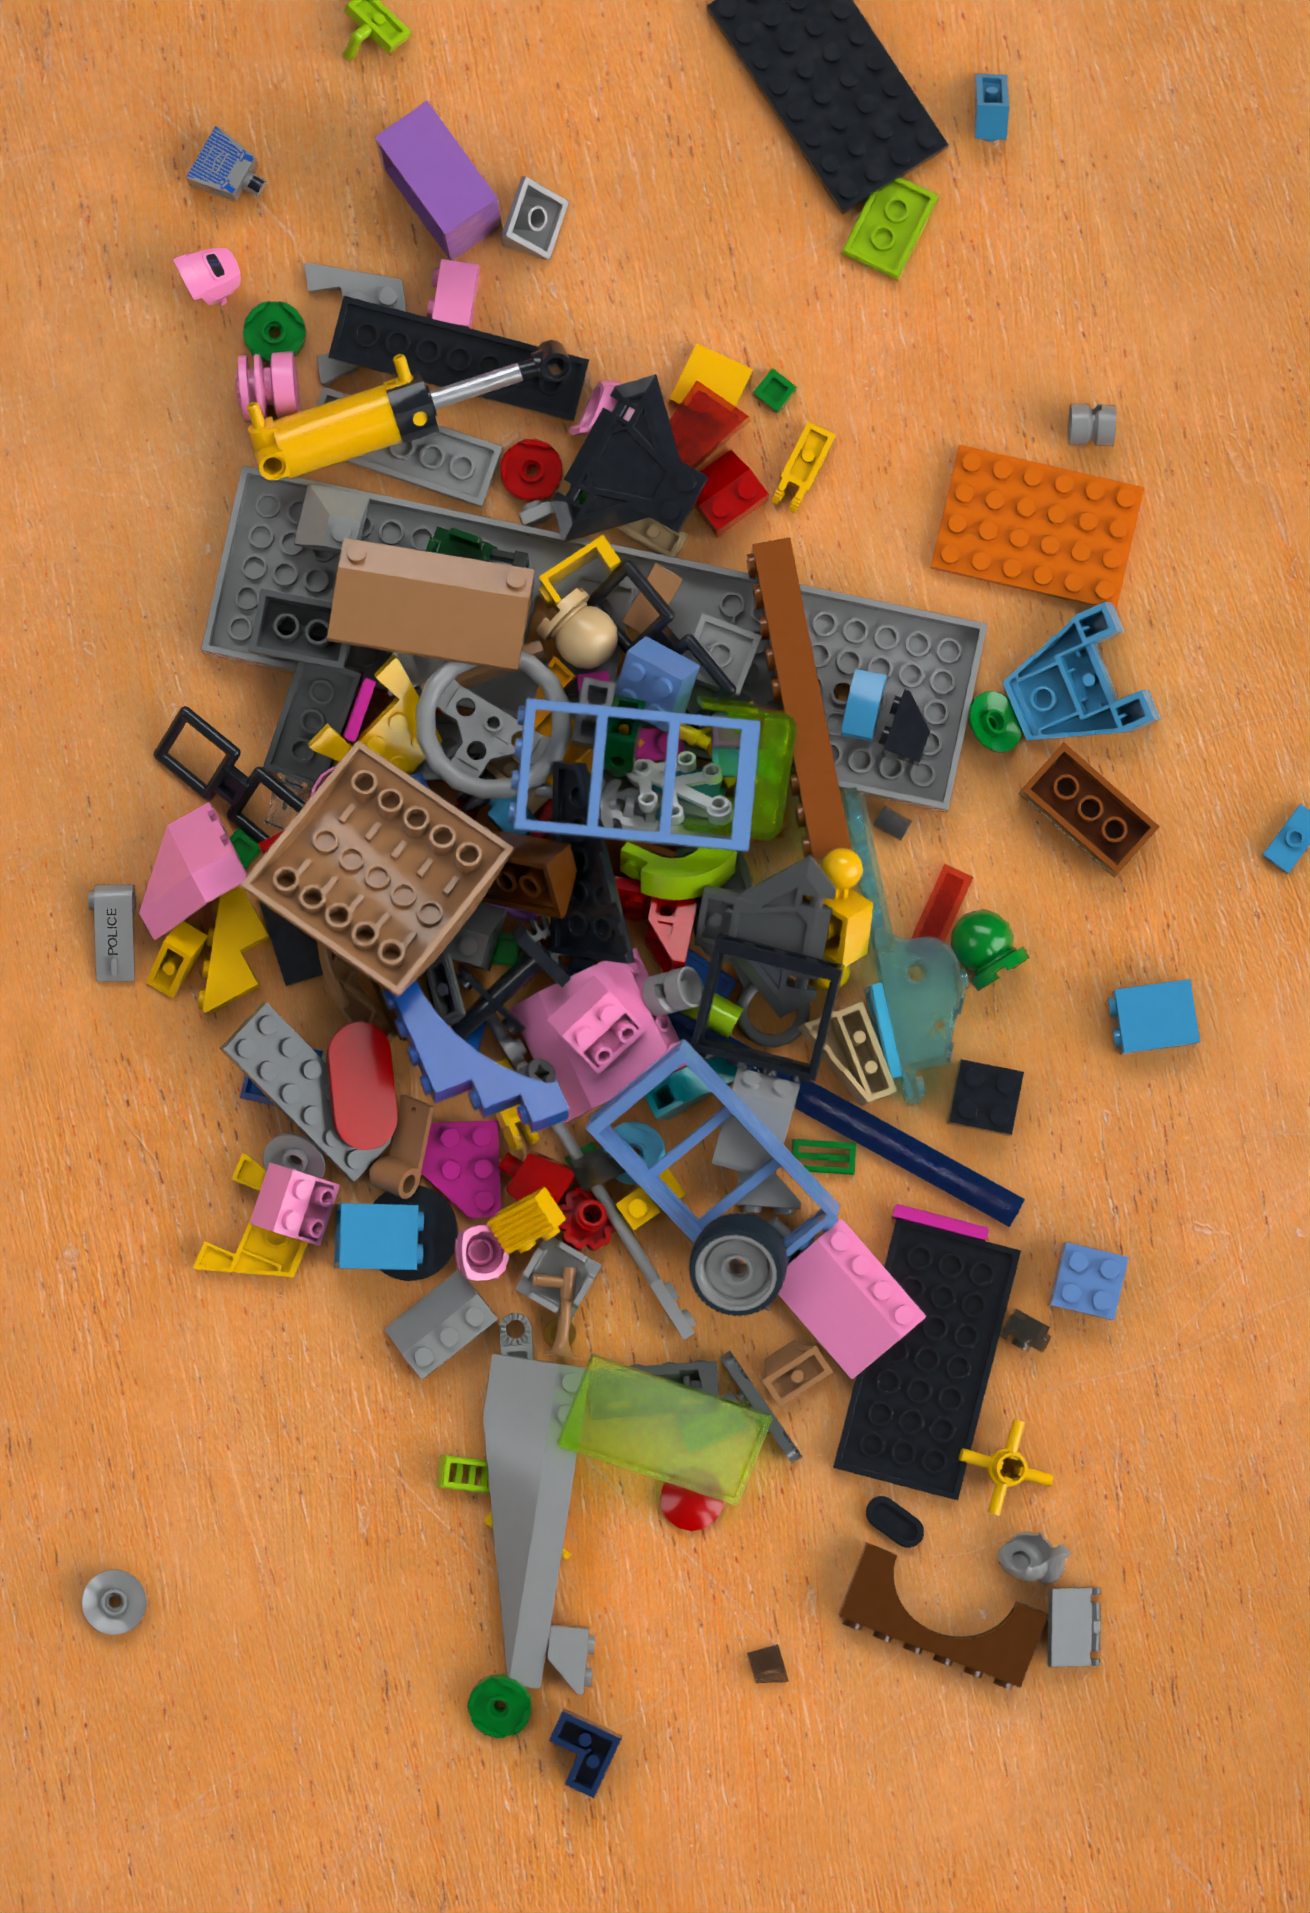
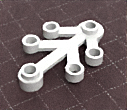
M684 751L677 756L676 772L689 773L696 769V756L693 752ZM650 759L635 760L633 772L627 773L628 780L640 790L638 801L642 812L652 813L658 809V797L656 793L652 792V785L658 786L663 790L665 762L655 763ZM707 764L703 767L702 772L675 776L672 814L677 815L671 816V825H679L684 821L683 807L678 804L677 796L707 810L708 820L714 825H725L732 820V803L726 797L715 796L711 798L690 788L691 786L703 784L716 785L720 783L723 777L722 769L718 764Z

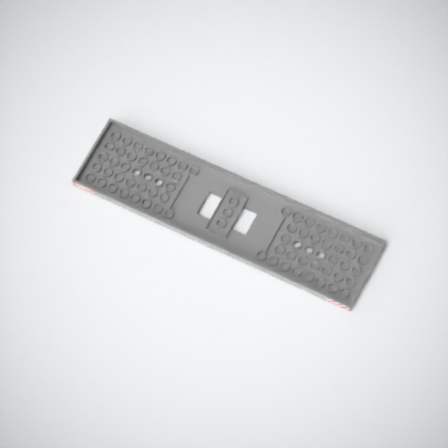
M242 465L201 651L206 655L295 673L299 661L249 652V646L261 589L333 602L340 555L294 545L308 483L371 497L361 541L425 551L430 537L433 538L437 526L450 530L452 527L481 537L482 542L496 546L498 550L515 553V551L528 553L529 568L535 569V579L523 645L527 642L536 596L540 597L537 589L540 587L539 576L594 540L577 538L563 542L561 533L300 477L289 479L287 476L271 481L262 477L259 469ZM610 544L621 560V563L625 560H631L645 577L648 576L656 562L683 578L669 604L675 613V618L668 624V627L679 640L686 634L694 635L702 613L760 635L758 622H760L759 617L763 616L762 609L756 610L752 591H754L753 585H757L756 578L749 577V573ZM598 558L553 586V588L562 600L574 589H579L580 587L590 596L609 575ZM493 561L494 563L505 564V565H512V564H509V563H504V562H499V561ZM628 576L600 603L624 633H626L627 624L623 623L622 620L639 593V589ZM800 584L818 681L821 685L820 692L839 789L947 813L988 624ZM761 639L755 660L740 696L733 695L715 713L733 712L751 701L755 705L778 711L781 710L780 702L774 703L771 691V678L774 671L768 672L766 666L765 648H769L768 640L762 641ZM617 644L612 657L604 664L592 669L576 668L564 660L562 656L561 662L575 675L608 670L610 682L616 683L617 686L619 677H616L622 649ZM351 645L345 665L364 672L359 687H361L363 679L369 678L377 681L374 690L388 693V689L375 678L374 674L392 656L393 652ZM541 661L547 668H549L550 662ZM855 669L885 674L887 678L873 741L841 736L847 701L837 700L833 691L840 684L847 685L850 688ZM518 670V672H511L468 690L517 719L519 705L525 706L527 698L534 699L539 685L525 672ZM577 678L564 690L570 703H578L579 701ZM694 683L687 709L694 715L717 692ZM421 687L415 689L419 698L422 693ZM904 689L911 691L930 731L918 766L882 754L884 745L879 744L884 726L891 727L895 715L889 714L895 695L902 697ZM467 700L460 701L456 708L475 711L474 705ZM756 706L759 712H773ZM776 712L777 744L783 753L784 742H787L786 733L780 734L778 713ZM571 713V718L575 721L576 714ZM643 720L642 729L657 728ZM700 726L698 730H701L706 726ZM683 741L684 751L693 752L698 760L712 762V758L707 750L697 745L693 747ZM783 757L777 761V776L789 779L790 774L793 773L792 764L786 765L785 758Z

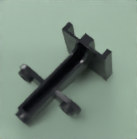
M522 923L512 931L516 943L525 953L490 988L486 989L464 966L458 970L460 974L456 979L468 991L474 987L481 994L465 1010L466 1015L457 1024L451 1026L462 1039L465 1040L496 1011L504 1017L501 1022L512 1034L515 1035L518 1031L522 1033L526 1027L503 1004L542 969L561 987L571 979L566 967L562 963L558 965L552 959L548 949L539 940L535 943Z

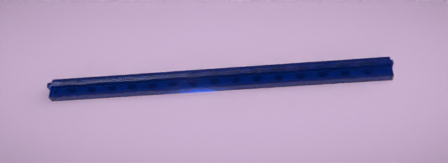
M575 956L567 971L571 977L598 963L590 958ZM679 1011L668 1014L679 1040L681 1041L684 1038L691 1046L696 1021ZM707 1027L705 1037L751 1048L731 1036L727 1039ZM746 1065L747 1070L761 1073L759 1072V1067ZM779 1072L776 1076H773L800 1084L794 1108L1008 1227L1011 1226L1013 1220L1018 1215L1025 1199L810 1080L809 1083L795 1082L790 1079V1075Z

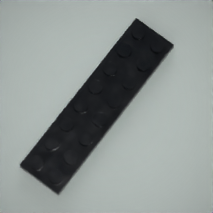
M343 296L328 359L398 376L393 358L396 355L402 354L406 357L411 374L420 371L425 384L441 388L532 358L531 353L536 352L538 346ZM568 354L572 369L567 378L562 381L551 382L547 379L539 381L537 376L475 397L574 422L589 359ZM552 358L547 364H554L559 358Z

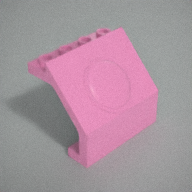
M636 948L632 949L635 959L634 963L624 964L602 961L571 976V979L563 987L556 983L510 1008L512 1014L526 1027L522 1035L533 1059L548 1061L555 1071V1081L558 1082L570 1109L568 1120L563 1121L564 1124L594 1111L593 1109L607 1103L680 1042L668 1014L655 1016L647 1009L644 1003L642 987L649 974ZM593 976L646 1029L600 1074L589 1065L547 1020ZM683 1063V1064H682L680 1067H678L676 1070H679V1069H681V1068H683V1067H685V1066H687V1065H686L685 1063Z

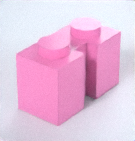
M441 259L440 268H434L432 287H437L435 299H429L427 317L471 329L480 275L479 264Z

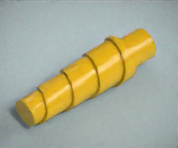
M680 724L679 739L687 742V744L693 747L697 745L707 750L712 738L701 734L702 730H698L690 725Z

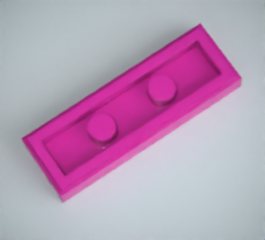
M900 1204L894 1206L891 1216L894 1219L898 1218L983 1241L987 1240L989 1233L988 1227Z

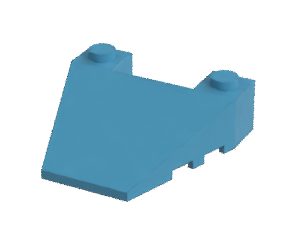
M1103 602L1076 614L1056 635H1053L1034 655H1031L1002 682L1026 740L1134 732L1162 720L1149 690H1140L1119 700L1104 665L1097 644L1125 632L1113 603Z

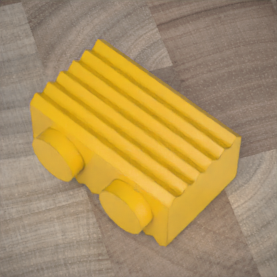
M543 1187L498 1211L487 1222V1226L491 1228L494 1237L498 1238V1243H501V1248L505 1249L506 1254H510L517 1249L522 1254L536 1245V1239L542 1237L544 1241H547L561 1231L559 1229L560 1224L566 1218L546 1187Z

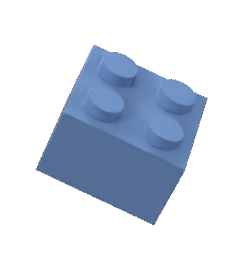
M645 636L627 651L614 695L646 701L645 710L685 714L700 665ZM645 720L665 732L668 731L669 723Z
M1064 1242L1048 1305L1114 1320L1129 1257Z

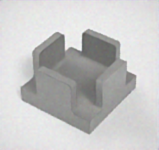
M702 613L693 636L736 686L734 695L739 697L755 660L762 635ZM688 650L685 657L700 665L695 684L718 692L721 688Z
M552 1237L547 1241L543 1240L537 1248L515 1290L559 1314L560 1288L532 1287L533 1274L536 1272L537 1274L562 1276L563 1267L577 1268L571 1321L603 1265Z

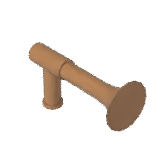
M563 1267L562 1276L537 1274L536 1272L533 1274L532 1287L560 1288L557 1334L552 1348L544 1354L577 1357L572 1353L569 1345V1328L577 1268Z

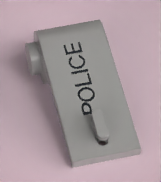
M96 884L94 891H89L88 893L89 910H94L96 981H135L133 925L136 909L135 885Z

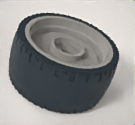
M730 1213L714 1219L698 1235L691 1251L689 1272L694 1291L701 1298L702 1302H705L711 1309L729 1316H747L748 1314H754L763 1310L776 1298L785 1280L787 1252L782 1237L766 1220L748 1213ZM732 1259H741L746 1264H737Z

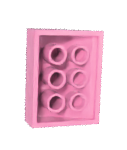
M842 1218L787 1265L785 1280L778 1293L851 1380L927 1317Z

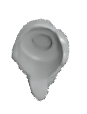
M1023 1532L1016 1534L1011 1541L1005 1543L998 1550L997 1557L999 1564L1007 1574L1025 1582L1038 1580L1045 1585H1049L1062 1577L1066 1567L1065 1559L1070 1555V1551L1061 1544L1053 1547L1041 1532Z

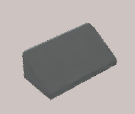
M445 954L437 958L425 972L437 1014L448 1026H453L466 1013L450 954Z

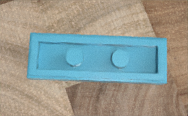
M872 984L865 988L872 1027L894 1080L902 1077L883 984Z

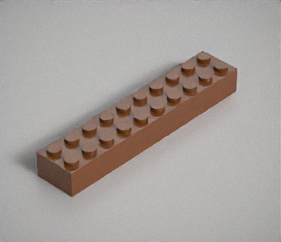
M788 537L752 544L751 554H747L746 562L749 577L756 578L757 585H753L754 591L752 592L756 610L762 609L763 616L759 617L760 622H758L760 635H762L761 639L762 641L768 640L769 648H765V660L768 672L774 671L775 679L771 680L774 703L780 702V711L784 712H777V722L780 734L786 733L787 742H784L783 746L786 765L792 764L793 767L789 783L792 797L798 796L800 805H796L795 814L798 828L804 827L806 834L801 840L804 858L811 855L819 865L822 864L825 856L832 850L838 848L851 850L791 538Z

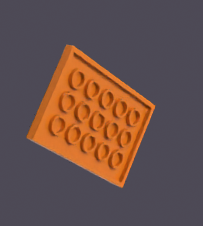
M959 445L930 569L1090 606L1110 602L1117 609L1144 487Z

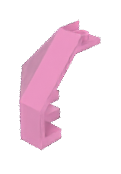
M210 802L168 824L139 911L154 941L164 935L168 936L173 928L210 901L237 886L240 887V884L248 876L237 851L227 835L224 825Z

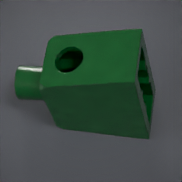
M614 695L611 707L645 710L646 701ZM608 717L603 768L609 769L611 775L623 777L627 773L633 772L639 749L643 720ZM620 725H629L628 735L619 734L618 728Z

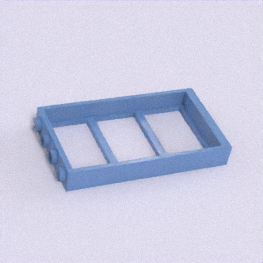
M529 698L526 699L525 706L519 705L517 725H523L522 738H516L514 757L520 758L519 771L513 770L511 790H517L516 803H510L508 822L514 823L513 830L747 852L749 850L760 721ZM535 710L597 716L587 826L525 820ZM608 717L669 723L659 832L598 827ZM680 724L741 730L731 839L670 834Z
M684 1038L591 1115L586 1125V1130L693 1243H695L698 1235L710 1222L721 1216L781 1166L821 1208L783 1239L787 1252V1263L791 1259L790 1255L797 1249L800 1251L805 1250L814 1241L815 1238L813 1236L821 1230L824 1232L830 1230L838 1221L840 1204ZM685 1063L725 1106L654 1165L649 1167L610 1124ZM734 1115L773 1158L698 1218L663 1182L659 1175L730 1116ZM732 1259L735 1263L741 1264L737 1259Z

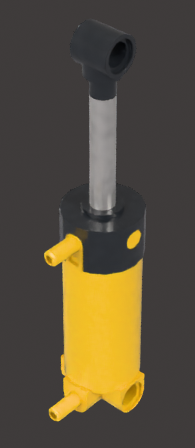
M548 340L541 343L537 347L536 352L531 353L532 358L430 391L428 385L425 386L420 371L411 374L405 355L399 354L393 358L398 378L383 382V385L276 420H273L272 417L264 419L259 403L251 402L247 405V411L252 422L248 427V433L259 472L262 477L271 481L287 476L291 479L403 442L404 444L437 433L439 428L435 418L437 416L436 409L537 376L539 381L543 379L551 382L562 381L571 372V361L560 342ZM559 358L556 363L547 364L550 359Z

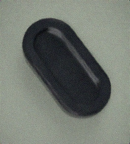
M877 1496L868 1502L865 1513L869 1523L898 1545L911 1548L922 1541L924 1527L921 1521L886 1496Z

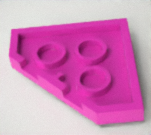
M498 1120L431 1123L421 1173L469 1218L493 1217L502 1209L500 1169H498L500 1165Z

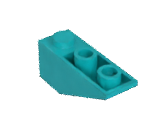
M717 1056L714 1060L704 1059L728 1086L734 1083L738 1067L728 1064V1059ZM686 1067L666 1077L648 1092L645 1098L656 1119L670 1120L714 1094L689 1067Z

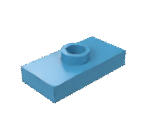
M1299 804L1262 854L1264 858L1286 874L1291 871L1310 845V810Z

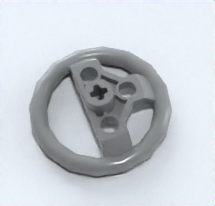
M522 651L518 670L525 672L542 688L547 700L569 702L558 677L534 655ZM445 660L426 680L415 709L417 741L429 767L453 789L480 799L516 797L517 790H511L512 777L509 779L488 780L479 777L490 761L514 757L515 748L511 743V738L516 734H522L523 725H517V719L464 688L455 680L459 674L477 667L476 665ZM463 700L470 701L474 705L475 711L470 716H462L457 712V704ZM436 709L458 725L462 744L451 760L446 757L436 736ZM551 711L552 734L550 737L543 736L535 730L533 731L530 763L532 767L530 768L528 791L540 786L552 774L554 761L563 760L572 735L571 713ZM495 720L498 722V727L492 729L487 723L491 724ZM472 744H480L484 747L486 754L480 760H473L467 754L468 747Z

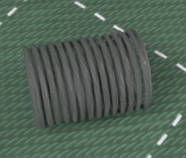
M885 805L873 826L883 830V832L885 831V833L887 832V834L889 833V835L891 834V836L893 835V837L901 841L912 820L910 821V819L908 820V818L906 819V817L898 815L897 812Z

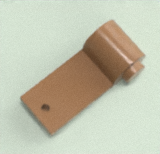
M401 1095L397 1113V1126L393 1134L390 1155L379 1158L371 1165L369 1170L370 1182L374 1187L402 1199L410 1198L415 1193L420 1181L434 1106L408 1095Z

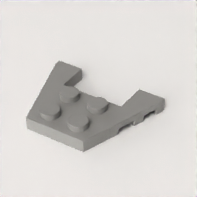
M304 263L309 294L341 290L342 299L343 296L407 312L402 279ZM329 354L317 356L322 386L328 385L333 380L345 374L348 375L359 368V366L328 359Z

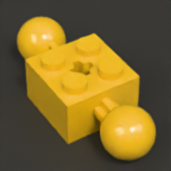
M838 848L829 852L825 856L821 867L836 887L834 899H824L823 905L832 908L823 959L845 965L839 988L847 982L850 976V964L868 953L874 906L872 901L851 889L861 879L863 864L860 857L854 851L847 848ZM804 895L803 899L811 901V896ZM819 978V980L812 979L816 986L828 990L830 980Z

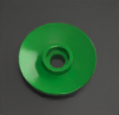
M986 691L974 698L969 708V723L979 743L988 750L997 753L1013 749L1020 741L1022 728L1009 698L995 691Z

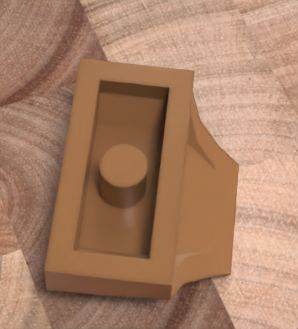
M793 1340L765 1358L766 1372L762 1382L780 1408L832 1374L833 1371L816 1345L806 1346Z

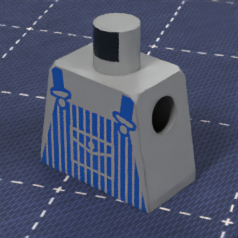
M217 126L213 129L186 176L190 186L235 202L239 199L243 190L259 197L267 184V180L254 174L258 166L256 157Z

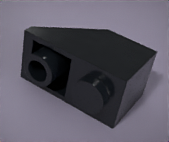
M904 689L902 697L895 695L889 714L895 715L891 727L884 726L879 744L884 745L882 754L918 766L930 731L911 691Z

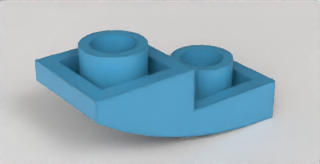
M855 669L846 704L841 736L873 741L880 715L879 708L887 682L885 674Z

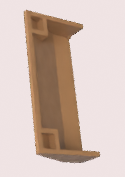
M344 538L337 570L327 641L518 672L534 590L535 569Z

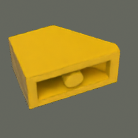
M184 921L177 925L163 941L145 983L173 999L199 958L208 935Z
M668 1168L659 1175L663 1182L680 1199L686 1195ZM641 1187L615 1204L634 1231L663 1211Z

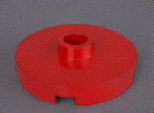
M524 439L517 442V444L505 452L500 464L501 480L506 490L514 498L524 502L542 501L551 497L559 488L563 478V464L560 456L549 443L539 439ZM529 467H535L538 472L535 476L530 477L526 474V470Z

